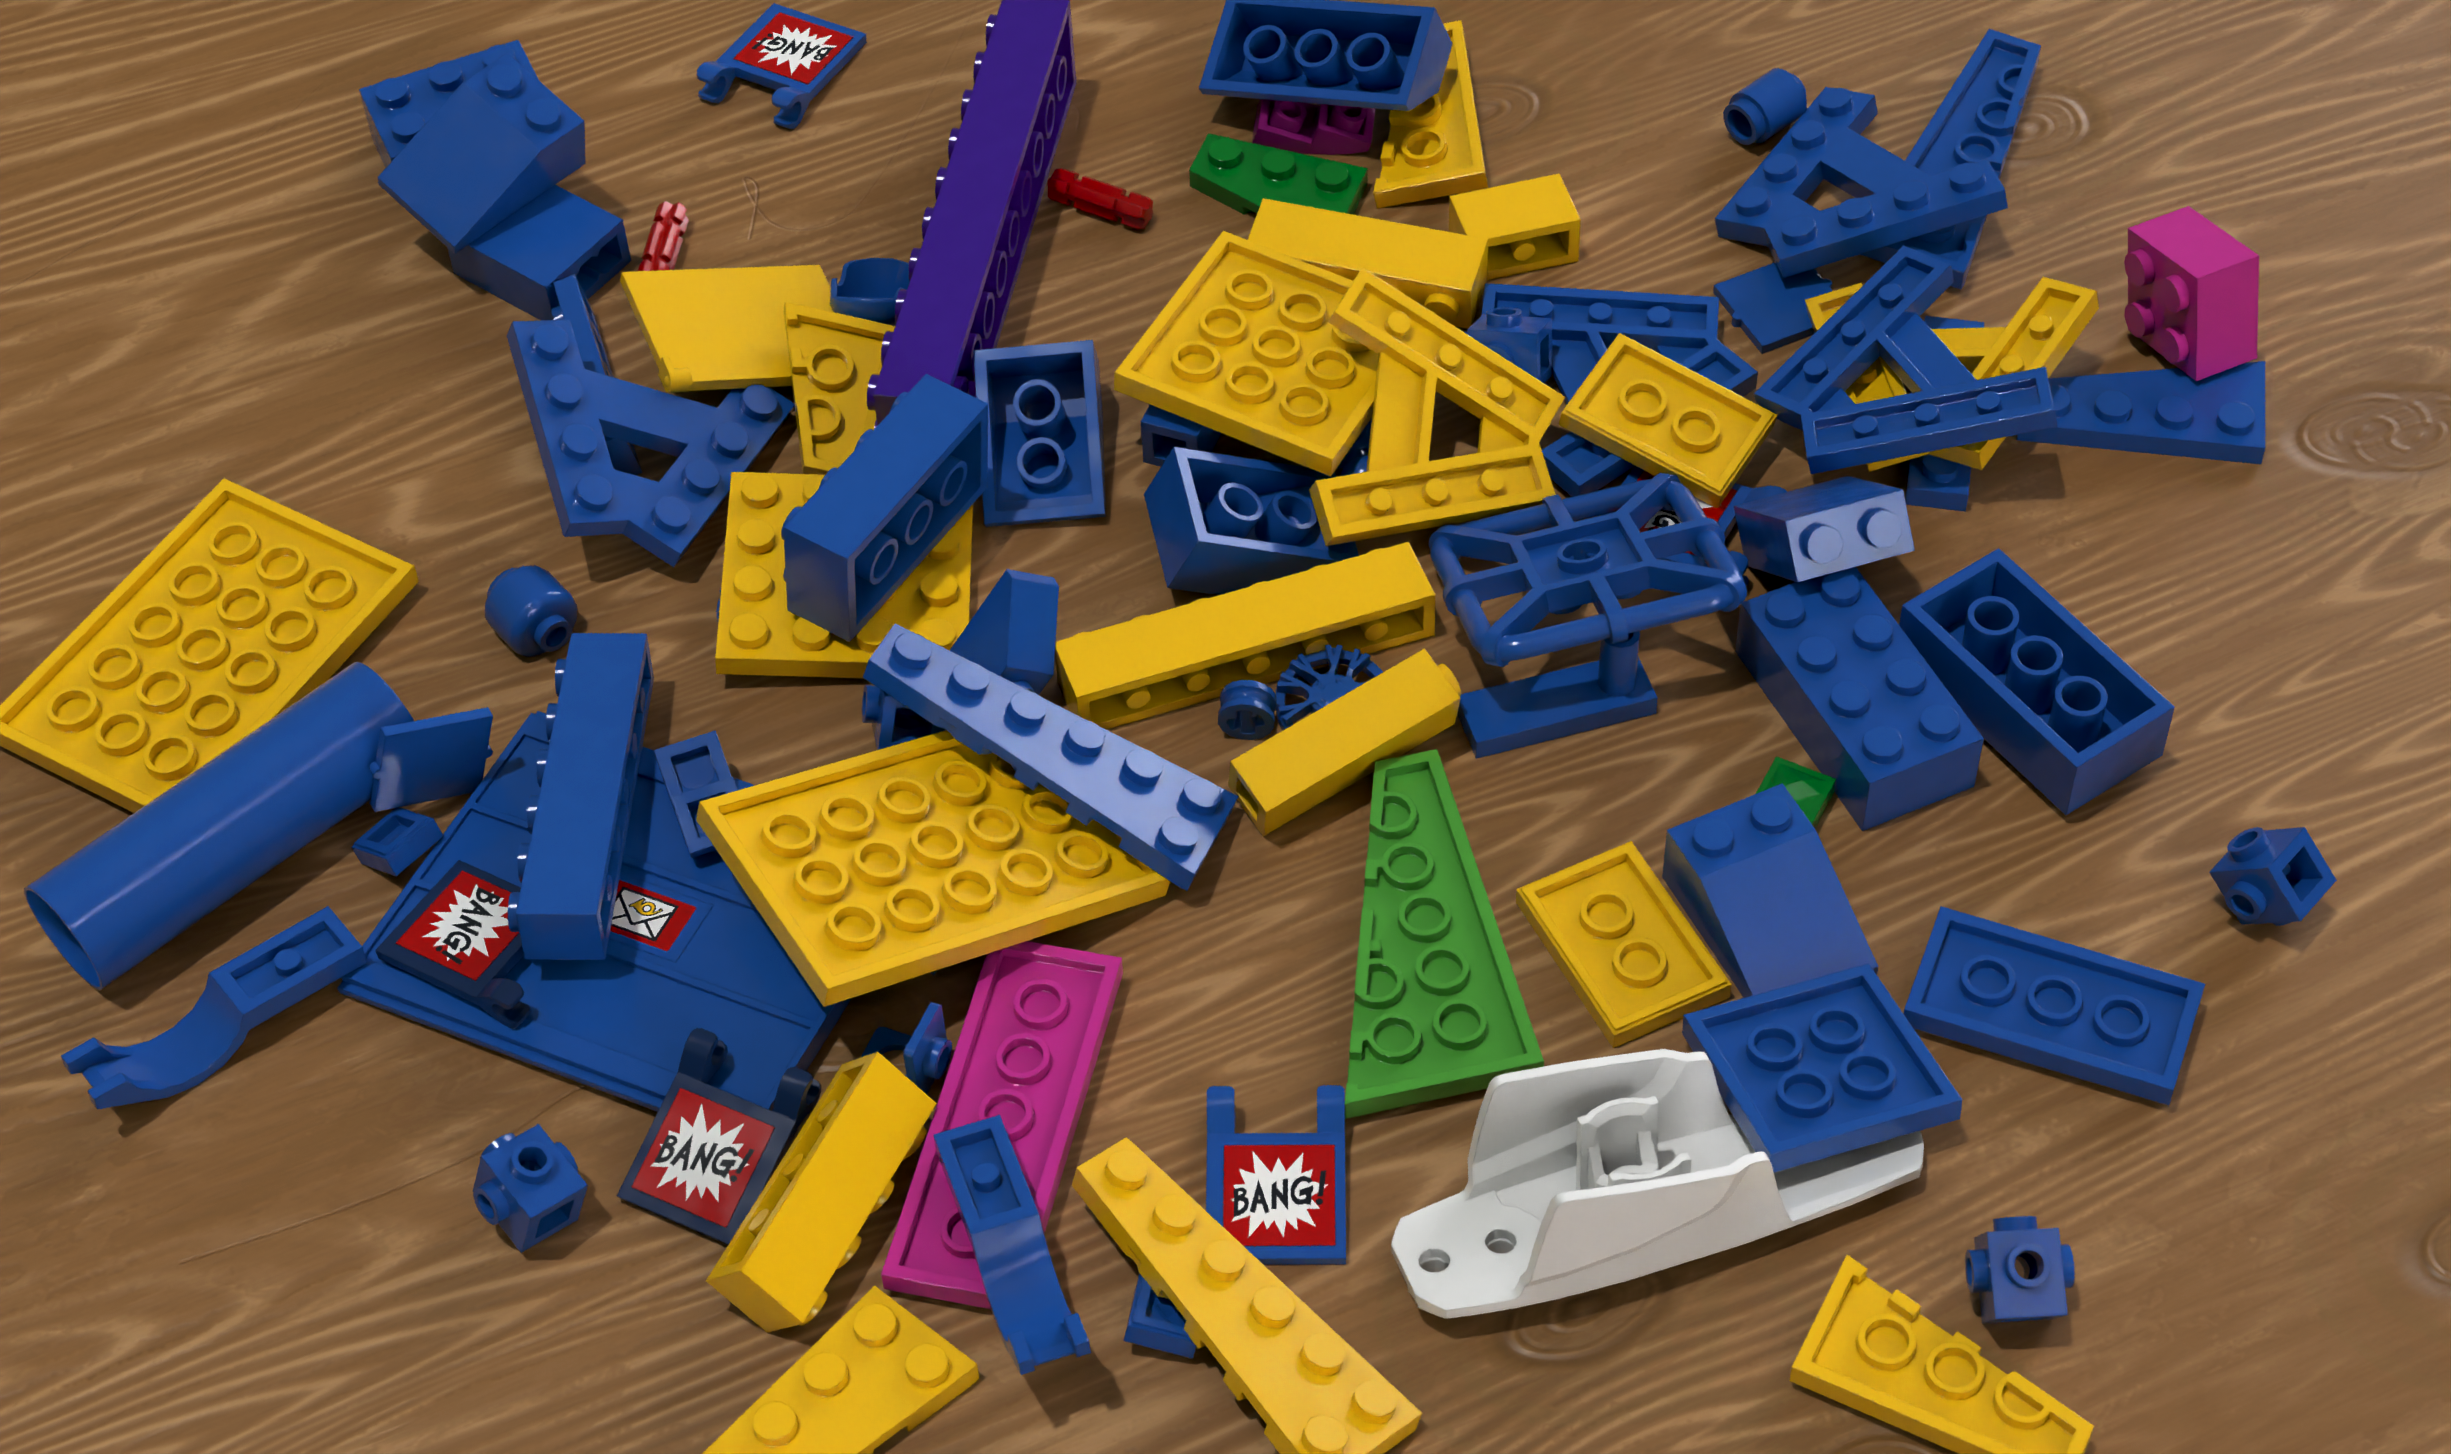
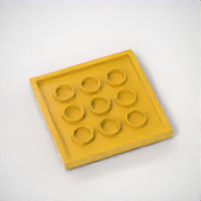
M1223 231L1114 372V390L1331 477L1372 418L1379 354L1328 323L1353 280Z
M731 472L715 654L716 674L863 678L870 657L895 623L950 651L969 623L973 504L858 634L848 642L787 610L786 582L783 578L785 550L784 540L781 537L782 527L789 513L797 506L803 507L816 493L825 475Z

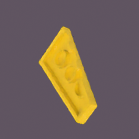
M1462 20L1443 23L1453 45L1439 92L1410 111L1390 110V132L1388 141L1383 143L1380 157L1382 170L1380 178H1376L1373 191L1377 209L1488 188Z
M1846 1255L1792 1365L1789 1381L1958 1454L2085 1453L2094 1425L2016 1371L2006 1374L1980 1355V1346L1958 1331L1953 1336L1920 1314L1921 1305L1898 1289L1891 1294L1866 1276L1868 1269L1849 1255Z

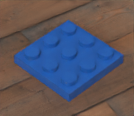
M1870 964L1683 1015L1682 1034L1693 1052L1701 1051L1706 1053L1712 1063L1722 1099L1755 1152L1766 1153L1774 1173L1960 1119L1962 1098Z

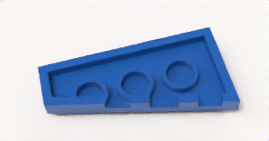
M2265 361L2243 363L2198 381L2192 379L2179 368L2048 378L2058 427L2017 435L2018 441L2261 464L2265 451Z

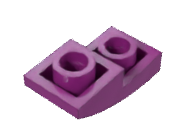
M1260 99L1256 110L1252 143L1304 154L1339 155L1367 152L1372 142L1375 108L1327 104L1313 105L1303 102Z

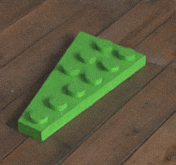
M1434 749L1375 761L1368 852L1364 878V898L1354 991L1353 1023L1350 1037L1348 1080L1345 1094V1119L1487 1089L1490 1081L1498 1075L1544 1067V1060L1438 750Z

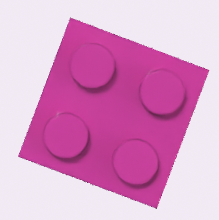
M2189 206L2129 227L2128 254L2124 260L2128 276V305L2125 307L2124 315L2128 330L2195 381L2257 359L2259 255Z

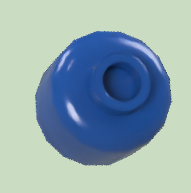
M536 565L521 566L502 572L491 583L485 602V618L490 627L514 652L525 657H533L545 652L556 651L567 643L577 620V604L572 595L549 571Z

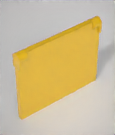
M820 265L621 272L620 283L659 369L658 376L667 393L747 388L751 385H763L765 387L792 386L784 319L785 301L833 312L830 306V285Z

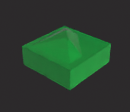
M1776 756L1756 794L1783 783L1813 827L1816 828L1834 794L1836 778Z

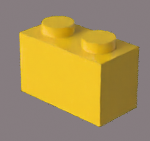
M1560 173L1449 196V232L1488 239L1487 280L1568 264L1579 260L1581 219Z

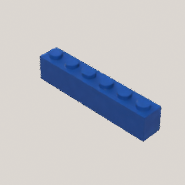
M571 633L566 659H558L556 662L555 689L559 698L558 703H549L547 707L546 734L550 742L549 748L540 749L537 756V781L540 793L539 795H531L528 801L527 823L531 839L530 843H521L518 851V876L522 883L520 892H511L508 901L509 929L511 932L520 933L525 959L605 960L654 682L647 633Z

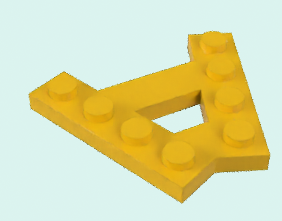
M1362 267L1328 323L1379 354L1367 469L1363 473L1316 480L1309 489L1325 546L1483 519L1541 505L1542 498L1556 495L1539 442L1565 396ZM1436 391L1480 419L1477 453L1429 461Z
M2042 277L2006 327L1931 330L1977 380L2046 367L2049 378L2099 309L2097 291ZM1862 283L1805 300L1814 333L1863 286ZM1881 357L1845 391L1855 404L1907 394L1901 379ZM2006 437L1868 463L1866 466L1868 471L1871 472L1929 454L1983 470Z

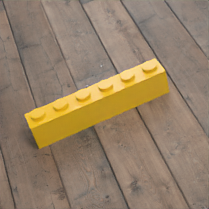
M1409 542L1388 548L1374 549L1363 555L1327 565L1314 566L1303 572L1271 581L1258 582L1243 589L1211 598H1201L1190 604L1151 615H1141L1126 622L1091 632H1081L1072 637L1056 641L1055 664L1057 682L1070 712L1094 722L1107 730L1218 698L1223 688L1234 681L1254 680L1266 684L1280 680L1282 672L1289 668V663L1293 659L1296 660L1299 654L1303 653L1306 656L1325 650V645H1331L1332 648H1336L1337 645H1343V650L1354 652L1356 648L1360 650L1361 654H1371L1435 635V593ZM1329 664L1313 667V670L1329 666Z

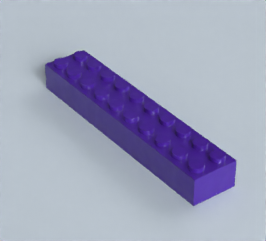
M1002 0L997 15L990 14L986 27L987 47L985 52L978 51L976 54L973 72L974 87L973 90L966 89L962 98V124L960 128H953L950 133L948 145L949 163L947 167L939 168L935 185L936 203L934 207H927L924 213L922 223L923 243L921 248H913L910 255V283L908 289H900L895 304L896 326L894 332L886 331L881 347L882 368L879 375H871L868 383L867 407L868 410L876 412L877 418L874 429L889 414L896 398L902 392H909L925 374L976 397L973 350L997 347L1077 84L1070 0Z

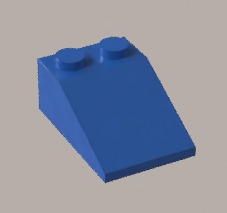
M505 53L465 80L378 176V185L456 254L585 164V121L509 53Z
M1093 340L973 350L976 398L988 403L987 489L982 493L985 527L1106 517L1100 367Z
M1173 447L1144 493L1167 588L1221 595L1249 587L1258 582L1271 581L1303 572L1314 566L1327 565L1359 556L1355 541L1325 546L1309 489L1316 480L1336 477L1335 472L1330 477L1308 467Z
M1783 783L1667 830L1662 878L1743 998L1865 964H1870L1877 974L1879 966L1818 833Z

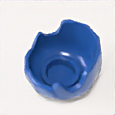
M866 258L852 260L844 264L839 283L837 284V278L831 280L830 306L833 312L896 326V299L900 289H908L910 283L909 263L894 258Z

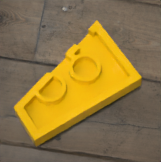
M785 301L784 319L802 473L826 475L830 469L834 467L839 468L854 452L856 444L864 432L869 429L874 430L877 418L876 412L868 410L867 407L868 383L872 374H880L882 368L881 347L883 337L886 331L894 332L895 326Z

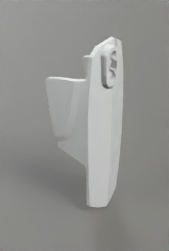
M1659 1049L1572 1061L1505 1073L1494 1077L1490 1081L1481 1104L1468 1155V1183L1465 1189L1456 1195L1402 1217L1393 1236L1391 1252L1407 1283L1408 1292L1414 1298L1418 1308L1426 1312L1449 1319L1519 1308L1622 1283L1741 1246L1851 1206L1920 1177L1923 1167V1138L1920 1131L1774 1173L1766 1153L1755 1152L1733 1115L1728 1114L1718 1089L1712 1063L1705 1052L1684 1053Z

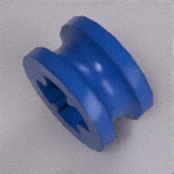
M1238 680L1229 683L1223 688L1220 695L1221 708L1218 711V725L1222 731L1231 737L1241 740H1255L1267 736L1274 728V711L1277 705L1276 694L1264 683L1254 680Z

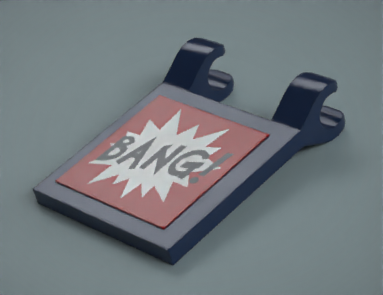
M458 860L380 944L375 952L380 960L480 1006L497 1021L509 1028H517L531 1013L529 1005L520 1002L524 995L520 984L504 978L524 956L520 933L511 932L508 925L510 893L520 892L521 887Z
M696 1028L688 1036L677 1075L633 1161L617 1197L728 1245L786 1154L800 1124L816 1105L822 1092V1086L817 1080L813 1079L809 1072L797 1067H790L786 1070L780 1081L773 1110L771 1111L708 1085L709 1080L723 1064L728 1049L726 1044L718 1040L714 1033L703 1028Z

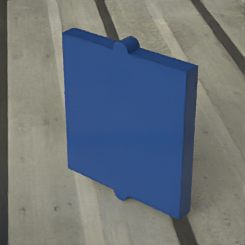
M1776 262L1715 284L1713 293L1716 297H1719L1721 304L1732 316V326L1741 327L1760 353L1763 354L1813 335L1814 330L1807 313L1805 300L1832 292L1833 290L1831 289L1832 281L1827 278L1823 279L1815 268L1783 278Z
M487 707L380 727L376 761L369 765V769L374 777L370 800L374 812L473 793L483 780L486 758L493 754L489 745L493 720L490 709Z

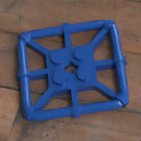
M1659 473L1652 479L1640 480L1566 499H1561L1558 494L1542 498L1541 505L1478 519L1456 526L1443 525L1431 534L1429 538L1431 560L1444 586L1443 600L1448 611L1459 617L1472 647L1481 654L1483 661L1486 664L1504 667L1513 660L1526 659L1604 639H1609L1611 644L1627 641L1629 633L1711 614L1720 610L1731 612L1744 602L1747 597V588L1744 583L1743 574L1724 545L1725 534L1722 528L1714 519L1707 518L1692 492L1680 483L1677 475ZM1660 510H1674L1681 522L1641 533L1639 531ZM1691 551L1694 555L1703 558L1708 567L1661 560L1659 558ZM1464 556L1506 563L1508 565L1466 575L1459 559ZM1650 588L1682 593L1681 595L1623 609L1617 600L1635 597L1643 590ZM1523 591L1527 592L1523 598L1490 626L1481 607L1482 601ZM1592 602L1599 613L1598 615L1530 631L1549 613H1571L1582 605Z

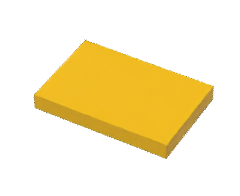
M1619 333L1561 412L1559 425L1654 476L1659 473L1677 475L1680 483L1687 487L1694 497L1718 508L1774 428L1777 414Z
M1632 841L1516 889V904L1612 1048H1616L1683 1018L1684 1014L1708 1008L1730 998L1732 984Z

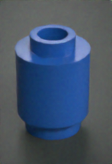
M1780 68L1770 70L1731 97L1729 105L1723 112V119L1728 132L1736 141L1744 145L1767 141L1806 112L1805 87L1797 76Z

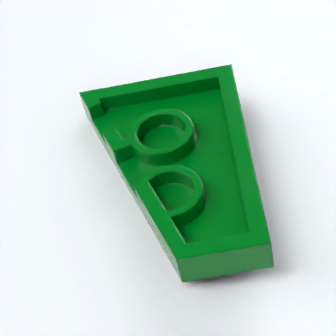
M1208 133L1189 169L1190 187L1242 214L1257 213L1264 198L1354 215L1368 185V168Z

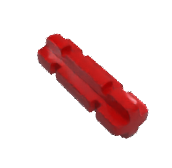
M1064 168L1055 169L1047 181V196L1052 201L1067 206L1073 201L1075 202L1073 207L1114 222L1120 217L1122 218L1121 224L1138 230L1145 229L1149 220L1152 219L1154 212L1152 210L1153 201L1147 196L1135 192H1130L1129 196H1126L1127 190L1088 176H1083L1082 180H1079L1078 173Z
M664 201L657 207L653 219L655 223L651 226L642 255L643 261L640 263L638 271L674 270L683 241L681 237L684 235L689 221L685 215L687 209L682 203L671 204Z

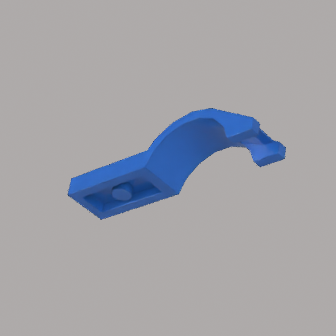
M327 906L209 972L206 988L193 1009L173 1028L150 1041L127 1047L105 1045L93 1037L61 1055L63 1064L70 1074L82 1073L92 1086L88 1090L90 1100L97 1109L171 1097L197 1086L223 1067L243 1044L250 1029L366 964L363 947L330 907Z
M997 1115L934 1134L937 1155L974 1251L979 1273L997 1328L1019 1373L1023 1375L1035 1371L1034 1366L1075 1354L1077 1357L1090 1354V1343L1079 1314L1071 1313L1061 1290L1038 1210L1001 1116Z

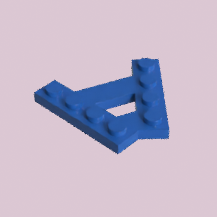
M1825 87L1806 109V112L1801 115L1715 217L1718 237L1768 246L1783 278L2004 210L2008 208L2005 188L1988 159L1974 163H1963L1957 165L1952 170L1930 176L1861 136V133L1878 114L1875 95L1849 91L1845 88ZM1823 179L1855 197L1845 200L1840 205L1821 211L1805 202Z
M1903 245L1754 393L1756 404L1777 414L1776 419L1803 431L1810 473L1816 474L2058 427L2046 367L1977 380L1920 317L1954 282L1951 265ZM1879 357L1886 362L1912 392L1855 404L1845 393Z
M1485 283L1482 315L1492 308L1512 307L1522 310V316L1552 318V374L1562 395L1565 396L1566 404L1574 396L1619 333L1742 397L1756 389L1758 371L1717 339L1719 297ZM1569 432L1542 449L1550 478L1572 497L1595 492L1635 466L1573 432Z
M570 320L512 321L506 335L563 536L623 534L672 567H675L729 496L731 472H747L787 421L795 407L793 402L772 388L763 385H751L747 388L732 389L717 408L586 370L582 363ZM604 436L678 458L659 482L618 471L613 468Z

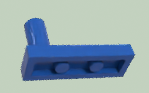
M1640 631L1629 633L1627 641L1611 644L1609 639L1601 640L1598 661L1461 694L1457 715L1475 758L1656 714L1658 697L1638 657Z

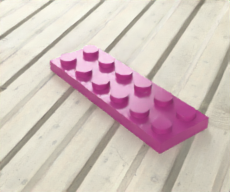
M1029 941L986 954L881 1273L884 1289L991 1309L974 1251L937 1155L933 1135L1000 1115L1035 1202L1043 1232L1045 1233L1122 979L1123 965L1121 957Z

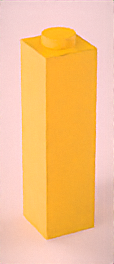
M1424 648L1231 760L1228 787L1233 794L1239 796L1237 800L1264 837L1374 772L1375 761L1399 757L1454 725L1461 699L1459 683L1452 671L1443 663L1436 665Z

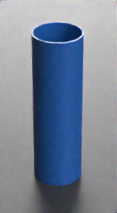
M354 662L25 887L24 894L28 905L46 935L71 967L88 984L97 990H101L371 800L374 777L369 769V765L376 761L380 727L412 722L414 719L395 692L376 672L363 663Z

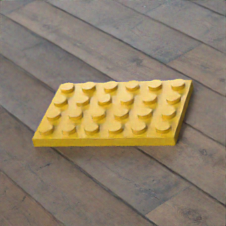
M223 478L0 705V746L135 813L329 680L416 586L419 579L415 566Z
M947 730L700 801L696 821L823 1007L1166 896L1170 884L1168 879L1119 848L1122 840L1120 836L1094 819L1086 826L1066 813L1069 804L1067 801L1041 784L1034 790L1030 789L1014 778L1015 770L1011 764L994 753L977 754L956 740Z

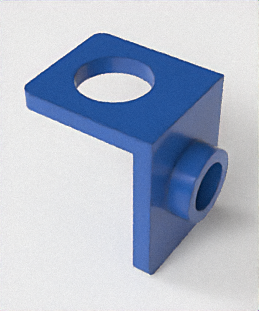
M930 1002L912 1036L886 1027L877 1028L861 1057L875 1052L883 1055L892 1050L904 1051L905 1076L924 1093L928 1094L935 1079L941 1078L944 1074L952 1053V1042L946 1036L942 1005Z

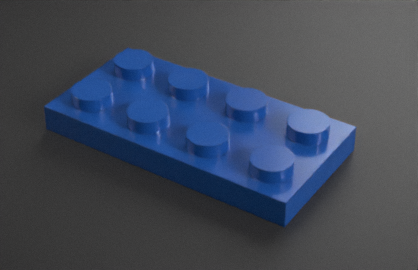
M1941 906L1903 1014L1914 1029L2170 1105L2205 983Z

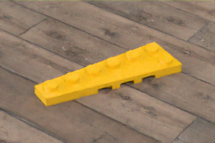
M1127 1137L1076 1168L1072 1187L1124 1254L1134 1260L1138 1267V1272L1150 1285L1158 1297L1169 1298L1185 1318L1184 1330L1198 1349L1206 1346L1226 1371L1223 1381L1238 1401L1247 1398L1267 1425L1264 1434L1279 1454H1384L1416 1431L1422 1412Z
M874 1285L702 1454H874V1449L905 1427L910 1432L971 1387L979 1379L978 1366L976 1362Z

